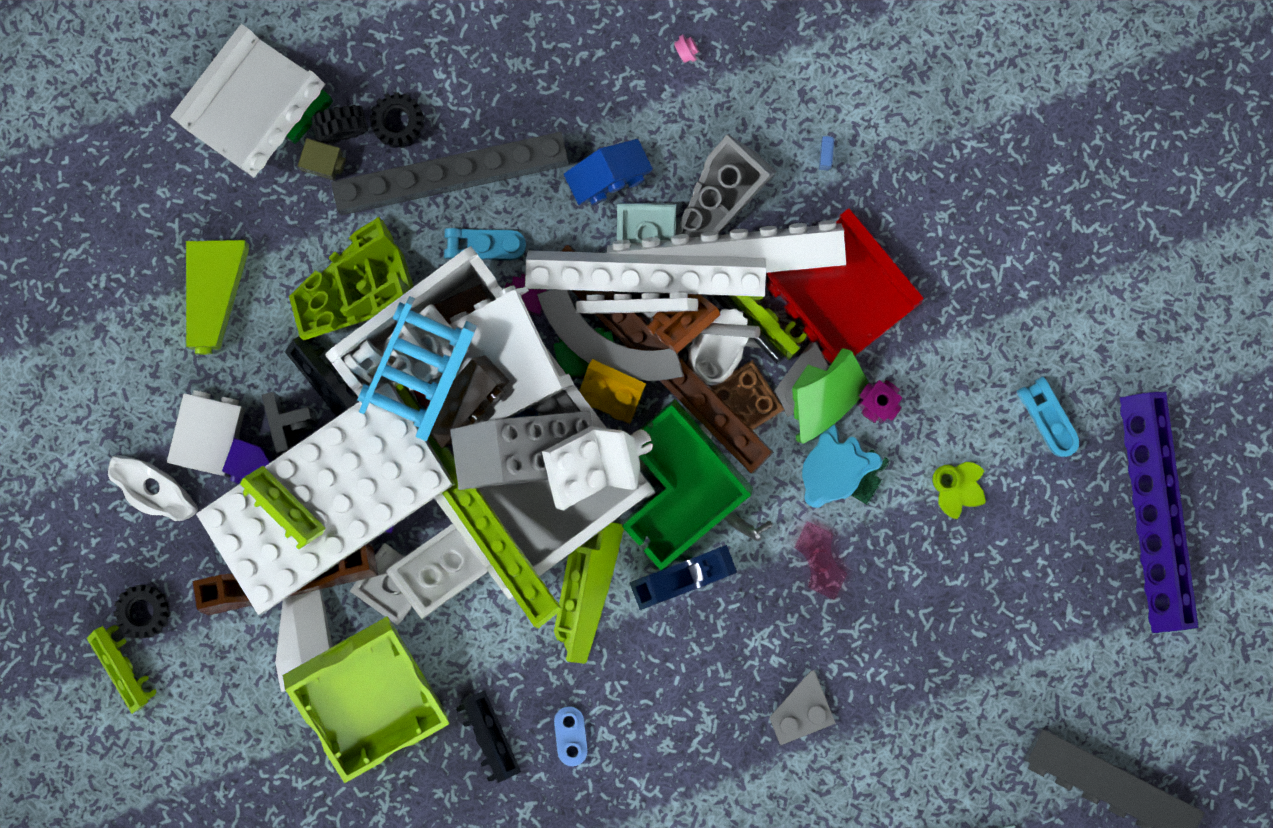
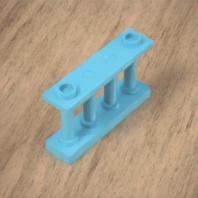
M409 296L406 304L400 302L395 311L393 319L398 321L370 386L363 385L357 401L362 403L359 413L365 414L369 403L413 421L414 426L419 427L415 437L427 441L477 325L466 321L463 329L458 327L456 329L450 328L410 310L415 298ZM405 321L449 340V344L455 346L451 356L444 354V357L399 338ZM392 350H398L437 367V371L443 373L439 383L432 382L430 384L386 365ZM381 376L426 395V399L430 400L427 410L420 409L418 411L375 392Z

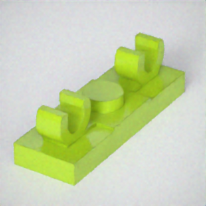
M729 295L788 360L800 349L798 345L805 340L807 335L803 333L799 338L791 336L790 330L796 325L795 322L789 323L783 331L777 323L779 319L776 314L769 308L764 309L761 305L757 304L764 296Z
M261 466L242 479L240 485L244 488L243 495L246 497L250 494L256 500L254 506H261L286 530L285 537L287 539L292 536L298 542L297 549L306 546L325 531L326 528L264 466Z
M113 625L105 630L101 626L95 629L87 637V640L131 714L142 709L157 691L156 689L151 692H144L142 690V684L149 679L148 676H143L137 681L135 680L130 660L125 656L123 657L120 650L118 651L127 642L124 638L116 642L111 638V634L117 631L119 627Z

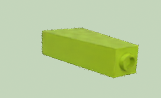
M245 240L186 241V347L195 350L197 355L213 354L212 349H221L249 252V244Z

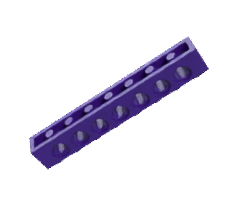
M1148 392L1120 397V415L1124 425V444L1127 448L1128 473L1132 484V503L1136 513V532L1139 536L1140 561L1144 572V591L1147 595L1148 620L1151 625L1152 633L1199 628L1166 392Z

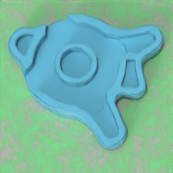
M832 425L820 434L817 446L809 453L804 462L802 477L806 489V503L813 508H819L825 503L842 498L846 499L856 490L864 475L881 467L882 458L873 452H863L860 442L855 437H849L844 443H840L837 427Z

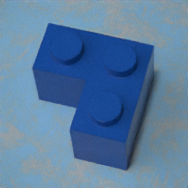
M634 139L598 149L565 172L564 177L577 204L581 205L590 202L593 206L605 201L608 192L614 193L619 191L627 184L629 188L641 184L645 181L643 176L651 172L653 168L639 139Z

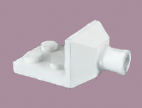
M590 426L542 451L556 509L564 510L607 486L630 490L637 488L640 471L638 456L652 450L651 443L642 446L644 443L651 441L649 434L644 430H637L632 435H629L622 430Z

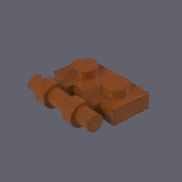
M688 294V298L698 299V311L657 312L652 317L653 321L646 326L651 335L654 336L656 334L659 340L676 354L721 315L717 307L700 294Z

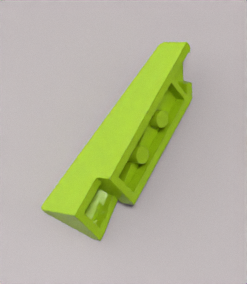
M610 523L568 555L559 601L562 610L557 613L554 627L557 641L563 642L567 650V662L585 664L588 660L612 580L624 531L620 523Z

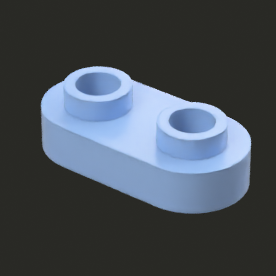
M563 707L556 713L554 718L558 757L565 765L577 766L586 759L588 753L584 717L581 711L575 707ZM566 716L574 718L575 723L572 727L564 725L563 720ZM569 746L577 747V756L570 757L567 754V748Z

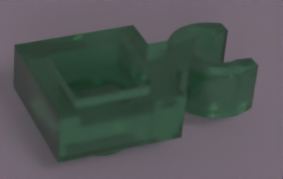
M885 457L879 469L864 475L858 487L850 496L868 506L883 482L882 479L877 477V474L888 467L889 459Z

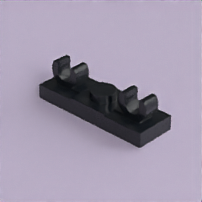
M299 336L296 337L285 350V353L336 417H338L355 405L358 399L357 394L349 395L346 392V389L349 387L347 383L343 382L341 385L332 367L325 364L320 356L325 350L324 347L313 350L309 346L315 337L306 340Z
M484 690L461 700L463 704L459 705L456 710L457 712L466 710L469 720L463 722V726H473L472 729L476 735V741L481 747L484 756L487 757L480 764L482 767L490 765L493 774L487 777V780H497L499 783L520 773L521 770L486 691Z

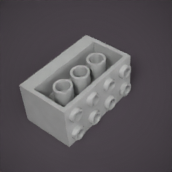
M590 411L496 419L451 429L459 490L549 480L542 451L592 426Z

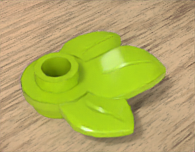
M964 462L956 467L943 465L935 470L932 483L939 492L938 504L946 515L950 518L958 519L962 512V506L976 507L985 504L984 492L976 482L983 475L984 469L975 463ZM944 474H949L952 477L950 485L942 483V476Z

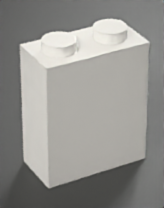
M193 390L192 395L183 394L167 463L229 477V474L222 472L233 439L239 438L245 408L238 406V400L222 397L221 402L210 400L211 394Z

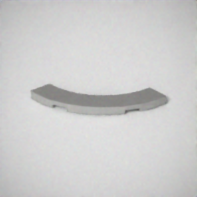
M554 289L537 294L542 309L557 335L573 352L588 363L594 359L637 380H669L684 376L678 353L676 354L671 349L656 351L631 349L612 342L597 333L589 326L580 313H576V306L569 290Z

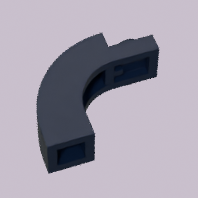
M724 545L682 563L630 582V586L639 610H643L736 574L737 570L727 545Z

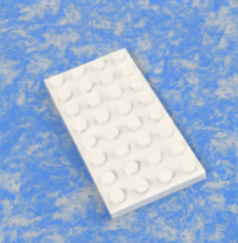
M387 382L375 391L405 405L391 382ZM358 402L265 466L326 528L322 535L301 549L296 548L298 542L292 536L288 539L285 537L286 530L261 506H254L256 500L250 494L246 497L243 495L244 488L240 484L196 514L258 615L265 613L455 485L429 441L415 437L419 427L414 426L413 421L369 403L365 414L359 413L362 403Z

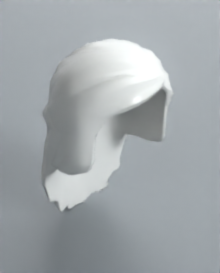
M722 309L720 311L721 315L712 322L747 325L748 319L744 318L743 312L737 309ZM699 334L688 349L687 364L707 385L720 384L733 374L734 369L741 361L744 346L749 338Z

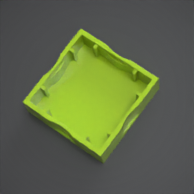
M388 616L282 675L286 692L305 722L318 735L324 752L344 783L382 763L394 752L414 745L449 725L445 709Z

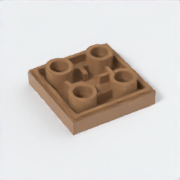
M753 360L734 371L724 382L710 387L752 430L784 410Z

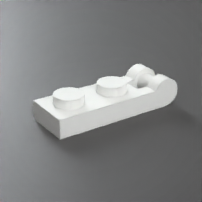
M366 339L359 345V350L354 354L351 352L347 354L343 361L352 372L371 384L383 354ZM389 358L386 365L391 366L395 361ZM381 376L376 388L379 389L387 382H391L394 387L399 383Z

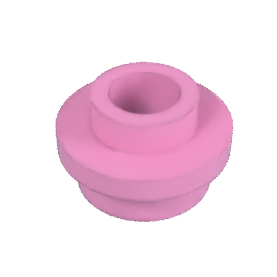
M682 34L679 36V40L674 42L675 48L684 63L690 60L694 62L697 60L695 54L699 52L698 47L692 37L686 38Z

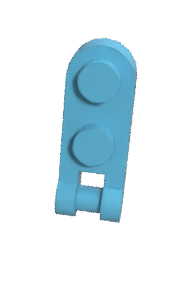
M446 228L444 232V238L447 239L444 259H452L463 251L459 249V239H468L467 248L472 246L481 260H517L526 251L525 238L521 233L514 230Z
M1042 376L1035 380L1034 385L1028 388L1024 386L1017 390L1019 398L1028 410L1050 451L1058 457H1067L1075 453L1079 447L1078 435L1047 380ZM1042 394L1046 402L1037 406L1033 398Z

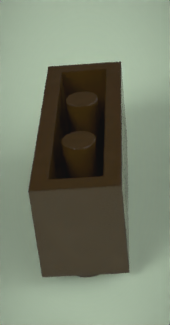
M486 355L472 358L453 380L430 432V436L441 448L452 445L451 429L479 423L486 416L487 412L485 409L488 405L496 403L505 393L503 388L510 380Z

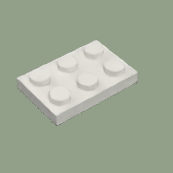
M451 524L386 571L421 619L488 573L486 567L454 524Z

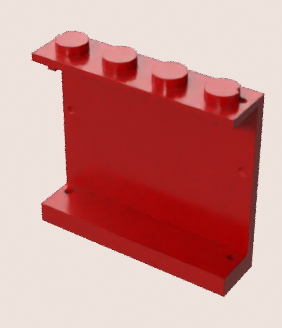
M849 208L840 214L839 220L836 221V224L842 223L844 230L846 265L768 272L766 274L768 282L765 285L775 298L780 295L787 304L784 306L785 311L794 321L798 318L805 326L802 331L812 343L817 341L824 349L821 354L830 365L842 348L852 351L854 356L858 355L919 306L924 299Z

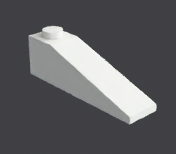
M321 589L290 596L283 600L275 661L281 692L286 691L282 675L333 647Z

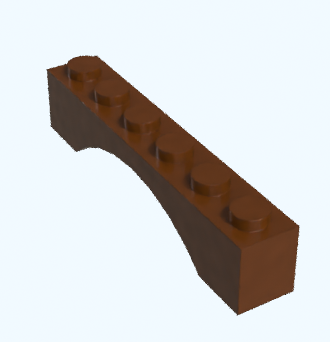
M367 543L290 596L378 576L374 548ZM220 574L192 581L197 610L208 616L252 606L233 574Z

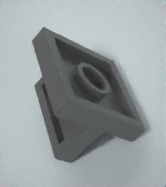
M274 392L262 394L276 453L282 455L294 447L291 432L295 431V434L313 430L312 425L318 423L316 412L309 407L285 413L281 396Z

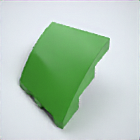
M842 348L827 371L807 365L792 387L793 400L795 402L794 418L799 421L800 432L796 435L797 442L804 444L829 429L860 399L859 394L869 382L852 351Z

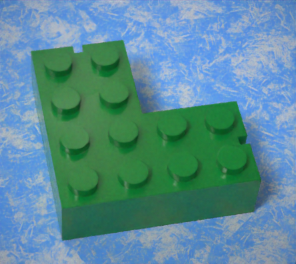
M676 399L657 413L652 421L650 419L639 429L646 431L651 438V441L644 443L642 446L651 443L652 450L638 457L664 486L626 517L622 524L624 530L639 546L644 543L646 536L650 539L643 551L660 570H663L749 498L753 491L750 483Z

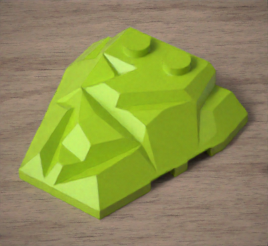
M380 217L355 231L349 237L352 243L340 255L334 251L328 257L332 263L322 273L315 270L289 295L299 337L303 340L369 320L414 287L404 254L394 243L390 231Z

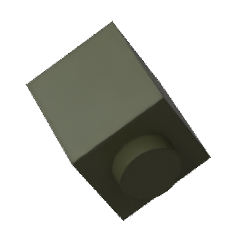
M306 138L298 167L303 172L335 181L336 175H341L343 172L346 158L342 157L343 152L340 148Z

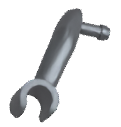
M733 512L724 518L736 530L756 541L762 540L759 535L760 533L773 526L771 521H767L764 525L755 529L753 525H750Z

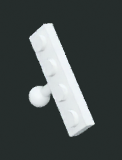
M685 292L670 293V298L660 299V293H643L642 299H632V294H614V300H604V295H586L587 301H576V313L583 314L642 312L646 318L651 319L657 312L698 311V299L688 298V293Z

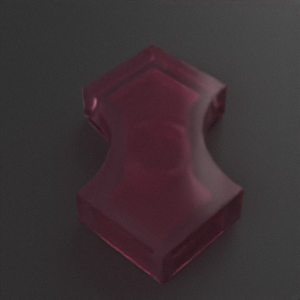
M807 521L794 548L803 554L809 564L810 581L808 588L835 600L847 573L837 566L832 557L831 543L834 534Z

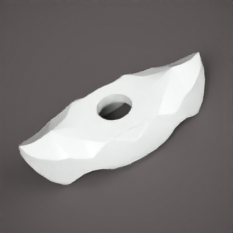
M122 455L112 456L108 466L109 479L123 490L125 498L130 505L143 513L163 515L174 521L189 519L197 513L198 507L173 477L148 462ZM148 478L157 480L160 485L158 493L153 494L146 489L145 483Z

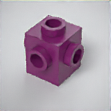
M878 380L874 385L869 382L859 394V397L862 398L858 404L863 409L861 414L873 423H876V421L883 423L887 418L892 421L902 409L899 405V402L902 400V397L898 394L899 388L888 380H885L884 383ZM879 395L887 398L885 406H880L877 403Z

